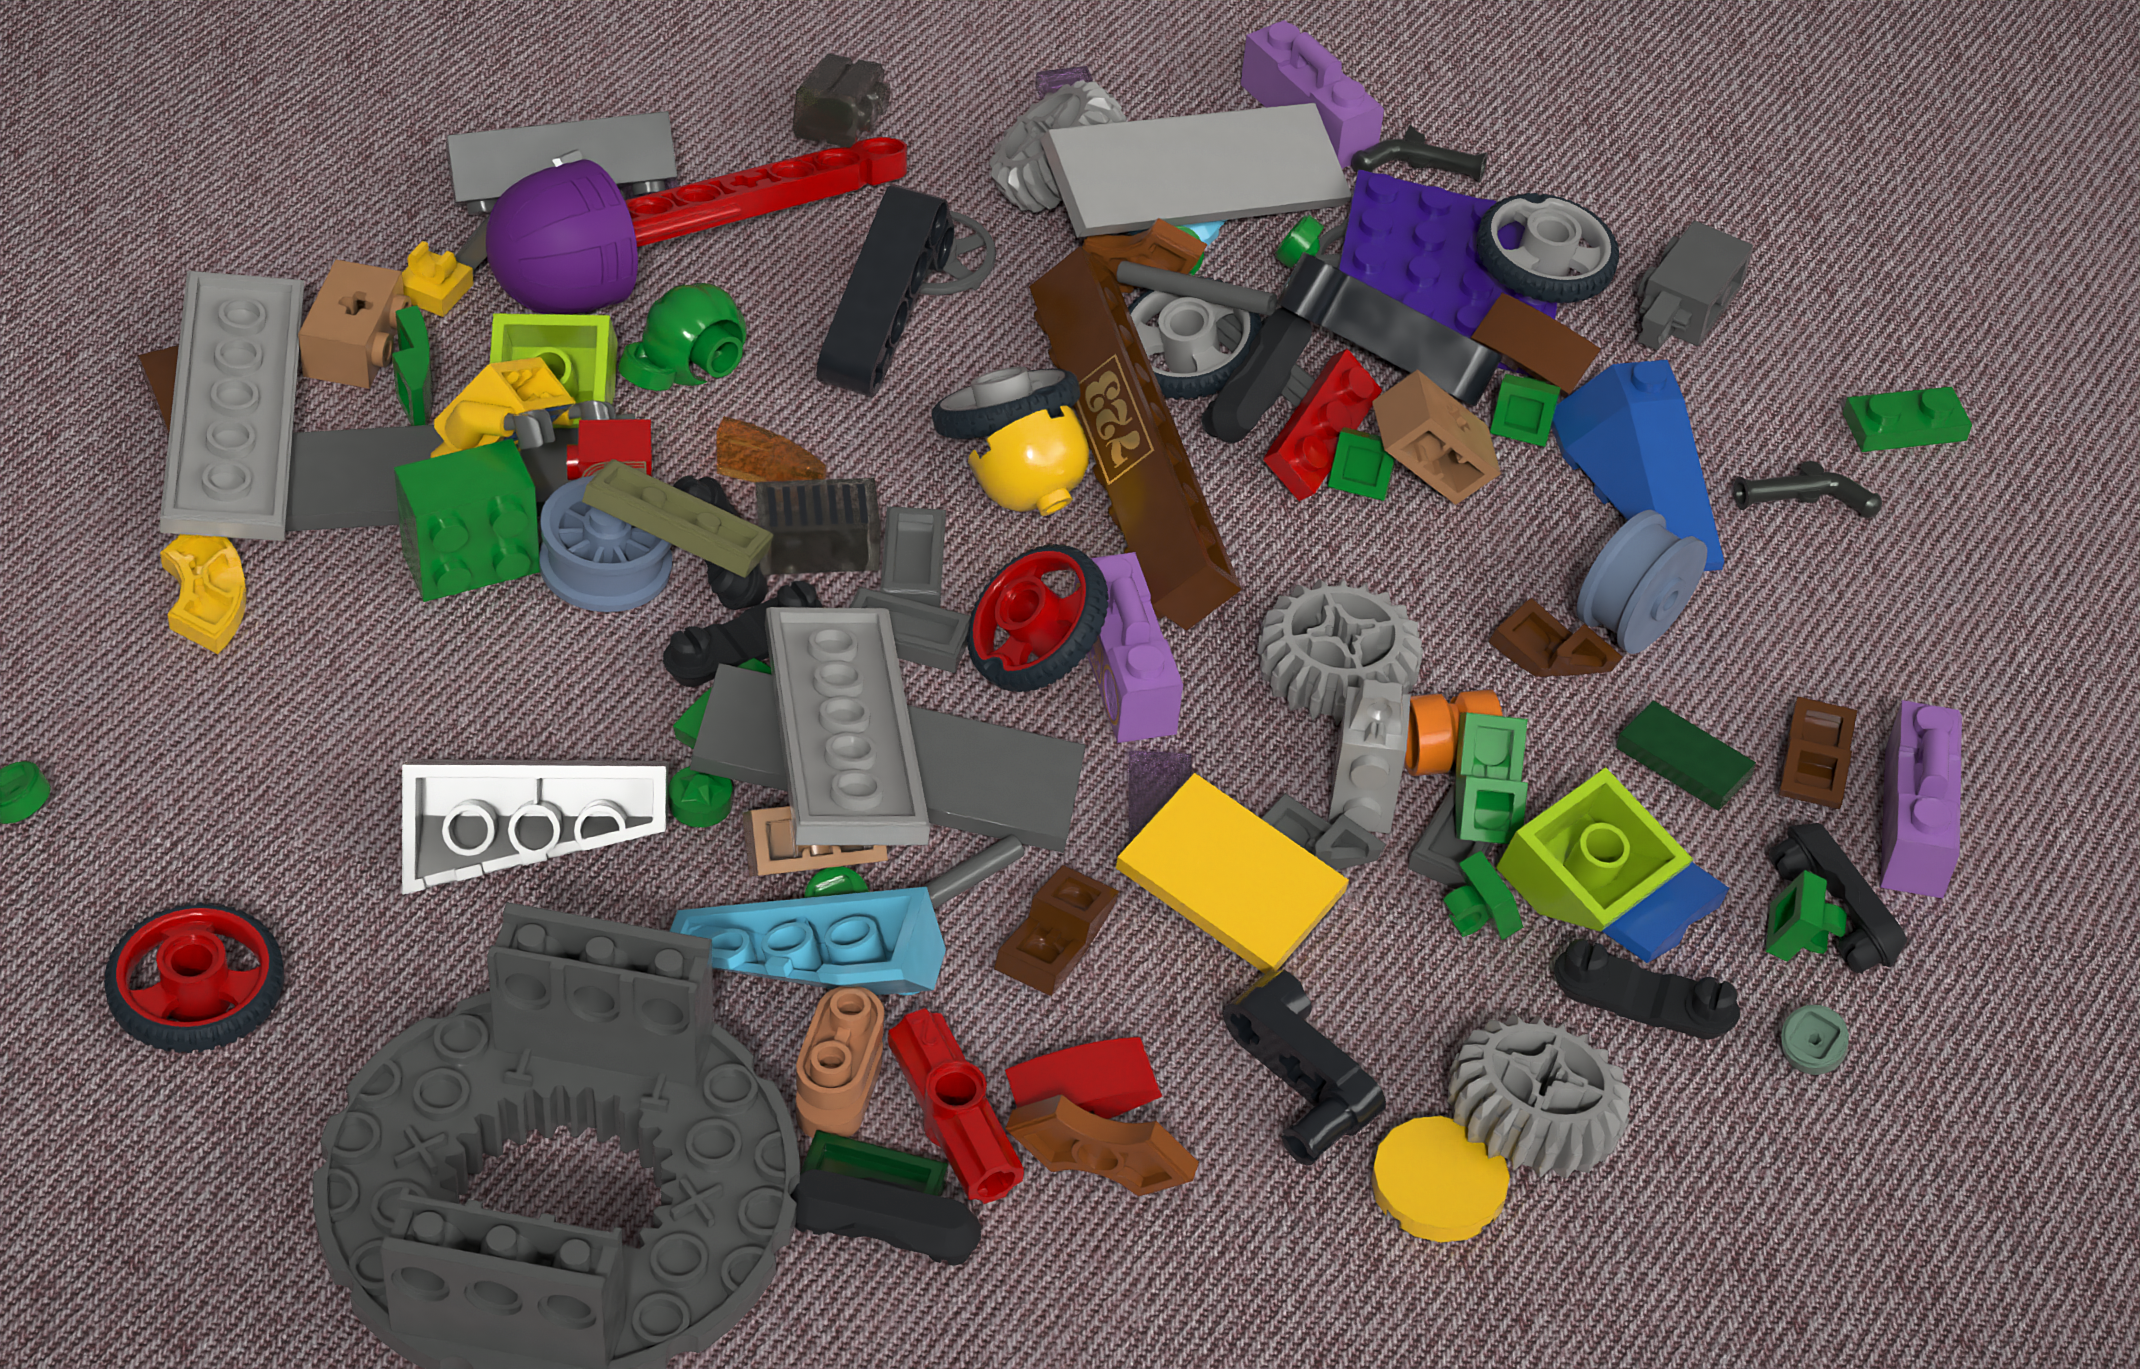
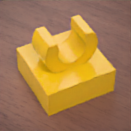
M421 241L408 255V267L402 272L403 292L405 296L410 297L411 305H418L419 308L444 317L474 285L472 267L457 262L454 254L450 251H446L442 256L429 251L428 243Z

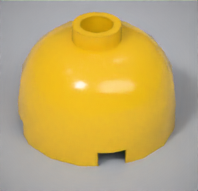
M1060 406L1063 417L1051 419L1046 409L1032 413L1012 422L988 437L986 441L991 450L984 454L981 459L975 449L971 452L968 464L979 485L989 498L1008 510L1028 512L1038 509L1041 516L1055 513L1072 502L1073 499L1069 492L1082 482L1089 464V446L1083 428L1073 409L1068 406Z

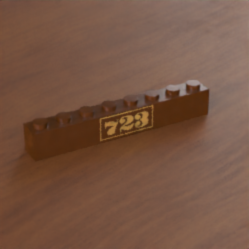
M1079 246L1029 286L1037 306V310L1034 311V317L1041 329L1048 335L1052 346L1048 349V354L1054 365L1058 369L1072 372L1077 377L1081 394L1078 401L1072 407L1077 411L1089 449L1092 450L1096 464L1092 467L1094 475L1107 490L1112 504L1108 507V512L1114 523L1123 531L1127 546L1124 548V554L1136 553L1151 594L1150 601L1156 617L1162 619L1166 616L1187 631L1240 592L1242 588L1115 275L1110 269Z

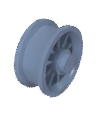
M595 476L582 477L568 482L550 495L541 512L540 531L543 541L539 551V569L548 588L559 598L571 605L597 612L630 610L653 600L663 591L670 579L672 570L670 547L672 544L583 503L582 499L586 485Z
M1645 510L1638 513L1613 535L1590 568L1577 601L1576 611L1579 620L1590 627L1603 624L1617 634L1618 645L1630 654H1636L1645 650L1674 623L1693 595L1707 560V547L1704 542L1694 536L1683 539L1679 538L1666 529L1665 518L1655 510Z

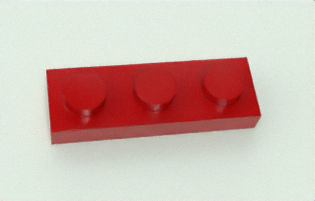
M1348 348L1330 358L1263 458L1264 462L1298 501L1316 493L1333 466L1341 430L1344 427L1357 430L1372 407V401L1378 398L1382 392L1380 386Z

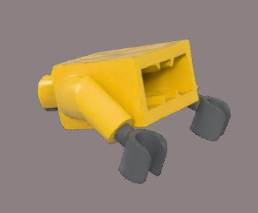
M541 357L491 363L434 419V428L444 442L431 453L430 457H438L511 438L518 451L539 447L543 443L555 441L552 424L571 426L576 418H581V420H616L615 410L612 404L608 402L591 400L576 403L575 398L569 395Z

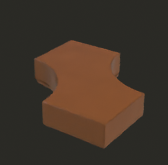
M1062 1094L1012 1110L1005 1128L1050 1172L1079 1170L1098 1174L1120 1183L1138 1197L1192 1182L1199 1161L1157 1121L1124 1123L1105 1119L1083 1110Z

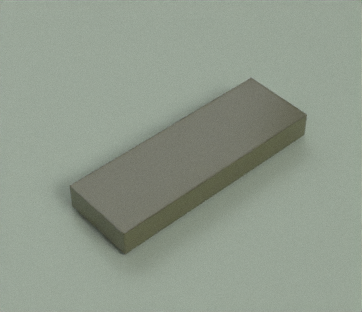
M612 459L586 485L582 499L583 503L744 578L769 552L774 536L771 532L615 459Z

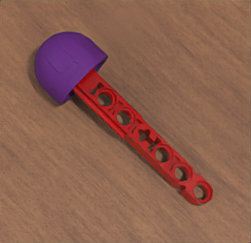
M890 137L869 138L845 144L843 148H829L624 200L611 176L594 161L582 159L572 163L561 164L557 167L545 168L522 178L510 186L495 203L486 229L488 262L495 278L505 292L516 302L538 313L562 315L584 313L622 303L631 295L636 283L638 270L637 247L858 190L867 183L873 186L899 179L907 174V144L902 140Z

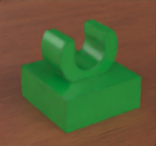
M1505 373L1490 433L1546 447L1561 387L1546 384L1544 381Z
M1344 427L1340 432L1328 487L1384 501L1388 495L1396 459L1384 450L1381 436Z
M1480 850L1460 862L1459 866L1466 886L1453 890L1443 901L1451 912L1448 915L1451 922L1461 936L1465 937L1477 932L1487 921L1501 940L1524 928L1513 894Z
M1804 870L1770 903L1765 952L1787 962L1803 947L1810 952L1824 954L1827 951L1829 932L1839 937L1845 934L1847 913L1837 905L1825 903L1826 879Z

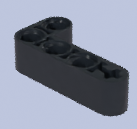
M891 184L887 188L821 348L816 370L819 382L869 397H874L878 393L927 270L941 272L949 259L955 232L946 199Z
M1302 252L1276 302L1410 373L1418 369L1444 391L1473 406H1477L1503 357L1306 252Z

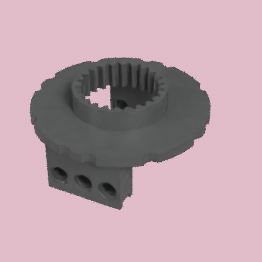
M506 902L503 911V924L495 946L491 945L487 954L490 991L459 1001L454 1012L446 1017H425L393 1038L351 1080L346 1088L348 1100L346 1108L340 1113L329 1117L320 1141L322 1156L326 1162L321 1168L314 1171L313 1209L323 1258L334 1284L348 1287L352 1291L350 1294L352 1311L359 1321L381 1342L403 1358L423 1369H667L670 1359L676 1354L682 1352L700 1353L730 1331L754 1307L776 1275V1257L774 1254L781 1247L789 1245L796 1223L797 1203L790 1196L796 1185L800 1183L798 1143L790 1113L773 1080L760 1078L754 1073L753 1054L728 1031L713 1022L712 939ZM558 1126H566L572 1137H579L587 1128H594L597 1141L604 1143L617 1135L620 1137V1150L622 1152L628 1153L639 1149L640 1165L643 1168L653 1167L654 1184L656 1187L661 1188V1206L655 1207L653 1211L654 1228L643 1227L639 1231L640 1249L628 1245L622 1246V1228L614 1226L613 1232L559 1223L556 1222V1215L541 1213L539 1219L484 1209L483 1202L468 1199L466 1205L460 1204L459 1195L466 1194L469 1190L467 1173L480 1174L483 1171L482 1154L497 1158L503 1155L502 1141L510 1139L520 1146L526 1144L530 1130L537 1129L545 1138H552Z

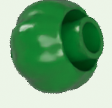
M709 283L678 285L664 293L649 309L642 335L643 350L652 364L661 368H665L667 365L675 368L674 370L677 371L674 380L675 384L686 386L702 385L708 381L690 372L689 360L712 377L721 378L727 376L737 367L741 360L743 345L746 341V322L733 298L720 287Z

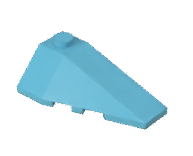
M927 887L678 910L669 931L712 939V969L827 989H835L842 986H858L868 989L875 995H913L921 991H933L946 951Z

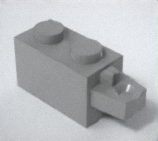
M1364 679L1361 688L1347 687L1333 767L1329 824L1333 825L1343 814L1367 831L1390 834L1408 738L1411 694H1403L1402 684L1395 682L1381 683L1377 680Z

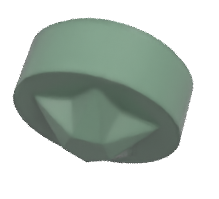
M1807 1005L1798 1008L1784 1022L1781 1033L1782 1050L1787 1061L1797 1070L1812 1075L1828 1073L1836 1069L1847 1055L1849 1033L1846 1023L1837 1012L1826 1006Z

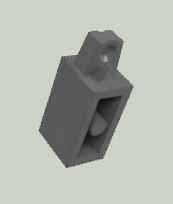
M1695 220L1681 238L1673 236L1664 250L1661 264L1658 268L1650 266L1647 269L1638 288L1637 295L1643 298L1639 311V321L1642 322L1643 331L1639 335L1638 342L1659 350L1672 335L1699 346L1743 287L1754 245Z

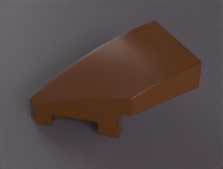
M1533 598L1526 601L1497 627L1488 641L1503 655L1535 677L1611 672L1623 658L1585 623L1573 634Z

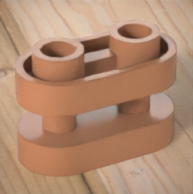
M858 986L835 988L827 992L820 999L796 1063V1120L800 1129L811 1138H814L816 1130L848 1138L860 1128L882 1067V1036L884 1032L883 1004L868 989Z

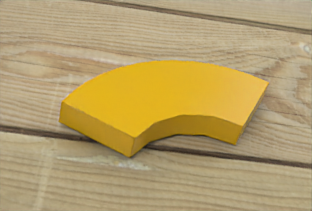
M180 534L160 552L162 568L174 576L181 587L179 599L167 614L169 628L206 649L219 654L235 635L245 612L247 596L241 560L227 537Z

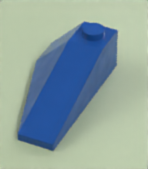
M1668 360L1612 364L1557 404L1551 429L1561 455L1573 470L1581 468L1595 483L1593 493L1603 504L1611 502L1627 521L1642 511L1655 510L1665 518L1666 529L1679 538L1683 539L1694 536L1705 543L1707 547V560L1704 571L1722 570L1724 558L1685 400Z

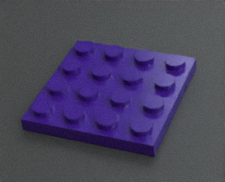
M1358 169L1338 265L1339 270L1468 338H1471L1502 292L1534 307L1553 319L1556 318V302H1543L1514 292L1513 289L1507 288L1506 285L1501 284L1498 279H1495L1493 274L1489 273L1483 265L1476 246L1477 232L1484 214L1496 201L1475 198L1447 191L1436 186H1426L1397 179L1387 174H1376ZM1518 221L1511 222L1498 231V239L1504 249L1513 250L1519 248L1525 229ZM1501 361L1497 367L1500 369L1532 376L1520 367L1516 371H1514Z

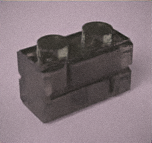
M827 53L796 90L792 127L795 137L817 142L823 137L826 139L827 144L851 148L863 132L872 133L877 115L884 116L886 114L890 100L891 86L890 84L883 83L885 69H883L882 64L860 59L854 64L849 57Z

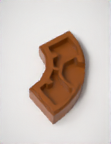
M1158 218L1148 230L1133 236L1110 234L1087 236L1082 248L1110 269L1117 280V269L1122 261L1188 274L1196 265L1208 244ZM1117 281L1122 293H1132L1135 288H1141Z

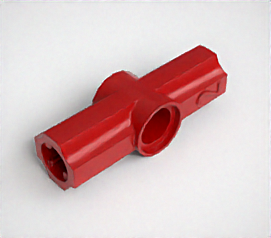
M927 1008L904 1015L902 1021L888 1030L887 1041L923 1111L925 1135L932 1143L942 1148L968 1200L976 1199L982 1201L983 1204H987L1006 1197L1014 1186L1023 1181L1024 1167L986 1098L987 1083L984 1074L978 1067L967 1062L941 1013H931Z

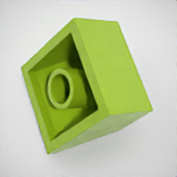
M493 313L490 364L541 357L569 395L575 398L576 403L591 400L613 403L615 397L618 341L610 315ZM581 418L574 419L571 426L554 424L552 426L553 428H579V420Z
M1605 767L1516 831L1496 868L1538 914L1601 932L1690 866L1693 858Z

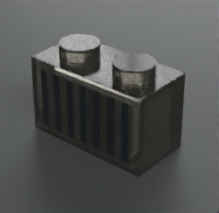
M875 478L755 482V525L774 534L769 552L759 562L763 575L879 570L881 527Z

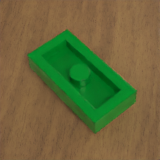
M1952 386L1847 397L1842 413L1861 452L1967 441L1972 427V423Z

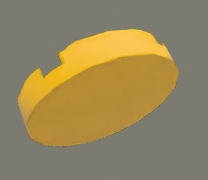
M1443 1116L1414 1118L1393 1128L1378 1146L1371 1177L1376 1203L1385 1215L1388 1210L1394 1218L1400 1221L1399 1227L1414 1237L1440 1243L1468 1240L1481 1233L1483 1226L1489 1224L1492 1220L1494 1222L1503 1210L1510 1179L1505 1157L1499 1155L1488 1159V1146L1485 1143L1468 1142V1127L1458 1125L1453 1122L1454 1119Z

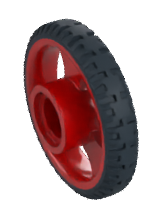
M1062 544L1038 546L1035 549L1028 550L1026 553H1021L1017 558H1013L1009 564L1006 563L990 579L988 585H985L984 591L980 593L979 599L974 604L975 608L971 612L972 617L969 619L970 625L967 635L969 655L980 674L1001 689L1013 692H1029L1031 690H1038L1040 687H1047L1048 684L1055 683L1057 679H1062L1066 673L1069 674L1072 671L1073 667L1079 665L1081 659L1086 657L1085 655L1087 652H1090L1091 646L1096 643L1097 636L1102 631L1101 627L1104 626V618L1107 616L1106 609L1109 604L1107 601L1109 594L1105 577L1097 564L1086 554L1074 547ZM1053 571H1071L1078 576L1080 587L1068 597L1061 598L1041 581V577L1043 574ZM998 624L1010 636L1000 648L995 650L994 638ZM1030 653L1038 657V659L1027 663Z
M202 902L196 905H191V903H187L184 906L176 905L174 909L166 908L162 912L153 913V917L147 916L142 922L136 923L134 929H129L120 938L119 943L115 945L106 965L104 975L105 993L115 1020L130 1036L143 1042V1044L147 1046L152 1045L155 1049H163L168 1052L174 1049L175 1053H192L193 1050L204 1052V1050L208 1049L211 1051L215 1050L216 1046L220 1045L222 1048L226 1044L237 1042L238 1037H246L249 1032H253L256 1029V1025L260 1026L268 1018L271 1010H274L283 989V959L279 945L273 934L269 932V929L258 919H254V916L245 913L243 910L239 909L236 911L235 907L232 906L227 907L224 904L214 906V903L203 904ZM214 934L230 937L244 944L256 956L259 967L248 971L228 969L225 947L222 941ZM161 944L156 955L160 982L146 989L130 990V978L137 964L148 952ZM231 1003L235 1005L234 1008L225 1012ZM170 1014L178 1021L166 1020V1017Z

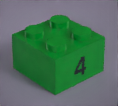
M512 438L394 467L402 553L423 602L540 573L535 485Z

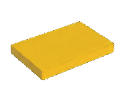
M1196 773L1185 782L1117 857L1116 869L1264 974H1267L1270 970L1277 971L1346 892L1349 882L1346 877Z

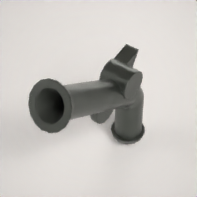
M1410 124L1404 139H1388L1364 151L1359 150L1352 157V165L1357 173L1358 169L1372 172L1375 168L1391 160H1401L1409 162L1415 168L1429 166L1471 175L1481 183L1488 153L1474 155L1425 144V135L1418 132Z
M1814 461L1804 462L1799 475L1759 480H1748L1738 476L1734 482V498L1740 510H1745L1753 503L1799 498L1803 502L1814 503L1819 500L1820 495L1835 496L1860 512L1861 517L1866 519L1876 516L1882 508V498L1878 493L1873 494L1844 475L1824 472L1822 465Z

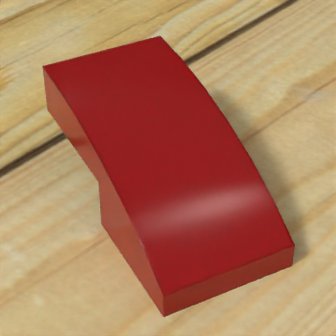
M1140 1037L1118 1038L1078 1045L1005 1069L1017 1108L1062 1094L1087 1112L1093 1110L1097 1116L1111 1119L1163 1097L1145 1045Z

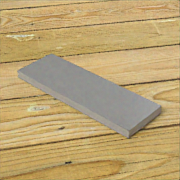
M1315 103L1048 129L1040 138L1077 238L1149 229L1158 218L1173 226L1338 207L1344 206L1352 198V193Z
M187 271L160 513V533L284 541L300 347L298 333L302 322L304 280Z
M766 608L765 630L795 845H928L930 824L889 609Z

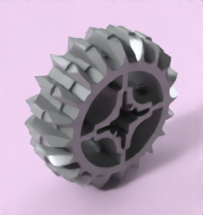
M1084 80L1077 81L1072 86L1069 84L1062 85L1056 93L1048 92L1044 99L1037 104L1031 103L1030 109L1025 114L1017 116V122L1011 128L1004 131V139L995 145V154L992 156L989 164L992 168L990 175L996 181L997 188L1012 204H1016L1022 211L1031 210L1035 213L1042 211L1045 207L1048 209L1055 208L1063 199L1040 138L1048 129L1126 122L1127 117L1121 111V105L1112 94H1109L1106 89L1100 87L1095 81L1086 83Z
M1343 577L1337 586H1328L1319 578L1314 587H1312V590L1296 585L1290 596L1278 597L1273 610H1268L1266 617L1263 619L1261 635H1259L1257 646L1259 662H1261L1262 680L1271 682L1270 686L1272 687L1273 697H1287L1290 711L1306 707L1310 711L1312 721L1320 714L1333 716L1336 725H1338L1342 720L1348 686L1361 688L1364 679H1371L1381 683L1395 682L1402 684L1403 694H1408V692L1412 691L1413 685L1418 680L1423 649L1421 648L1422 640L1419 639L1418 622L1408 619L1406 605H1391L1389 592L1378 595L1371 594L1367 582L1358 589L1347 587Z
M1512 1014L1504 1024L1490 1019L1483 1029L1473 1030L1470 1037L1464 1041L1461 1051L1456 1054L1449 1071L1452 1075L1449 1080L1447 1102L1455 1110L1453 1122L1460 1126L1468 1127V1142L1485 1143L1488 1146V1159L1501 1155L1512 1161L1513 1171L1519 1166L1525 1165L1532 1167L1537 1176L1541 1178L1548 1170L1553 1169L1559 1176L1567 1179L1576 1169L1589 1173L1595 1164L1599 1163V1161L1605 1162L1608 1155L1614 1152L1629 1122L1627 1116L1631 1109L1629 1107L1631 1089L1622 1083L1624 1069L1608 1064L1609 1050L1593 1049L1589 1046L1588 1034L1576 1037L1566 1032L1564 1022L1555 1028L1545 1025L1538 1015L1530 1023H1525L1518 1016Z

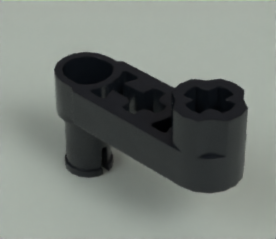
M1270 970L1227 1004L1223 1010V1017L1228 1031L1241 1047L1315 1106L1293 1125L1283 1130L1284 1135L1282 1136V1141L1289 1154L1299 1163L1309 1166L1315 1163L1320 1155L1344 1135H1356L1383 1113L1386 1108V1098L1378 1083L1355 1060L1305 1021L1312 1011V1006L1301 982L1286 970L1279 972Z

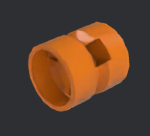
M1493 690L1462 691L1458 696L1452 697L1450 703L1446 701L1442 694L1438 693L1411 696L1407 750L1404 761L1405 767L1411 776L1448 773L1453 762L1455 761L1457 764L1460 712L1503 716L1498 697Z

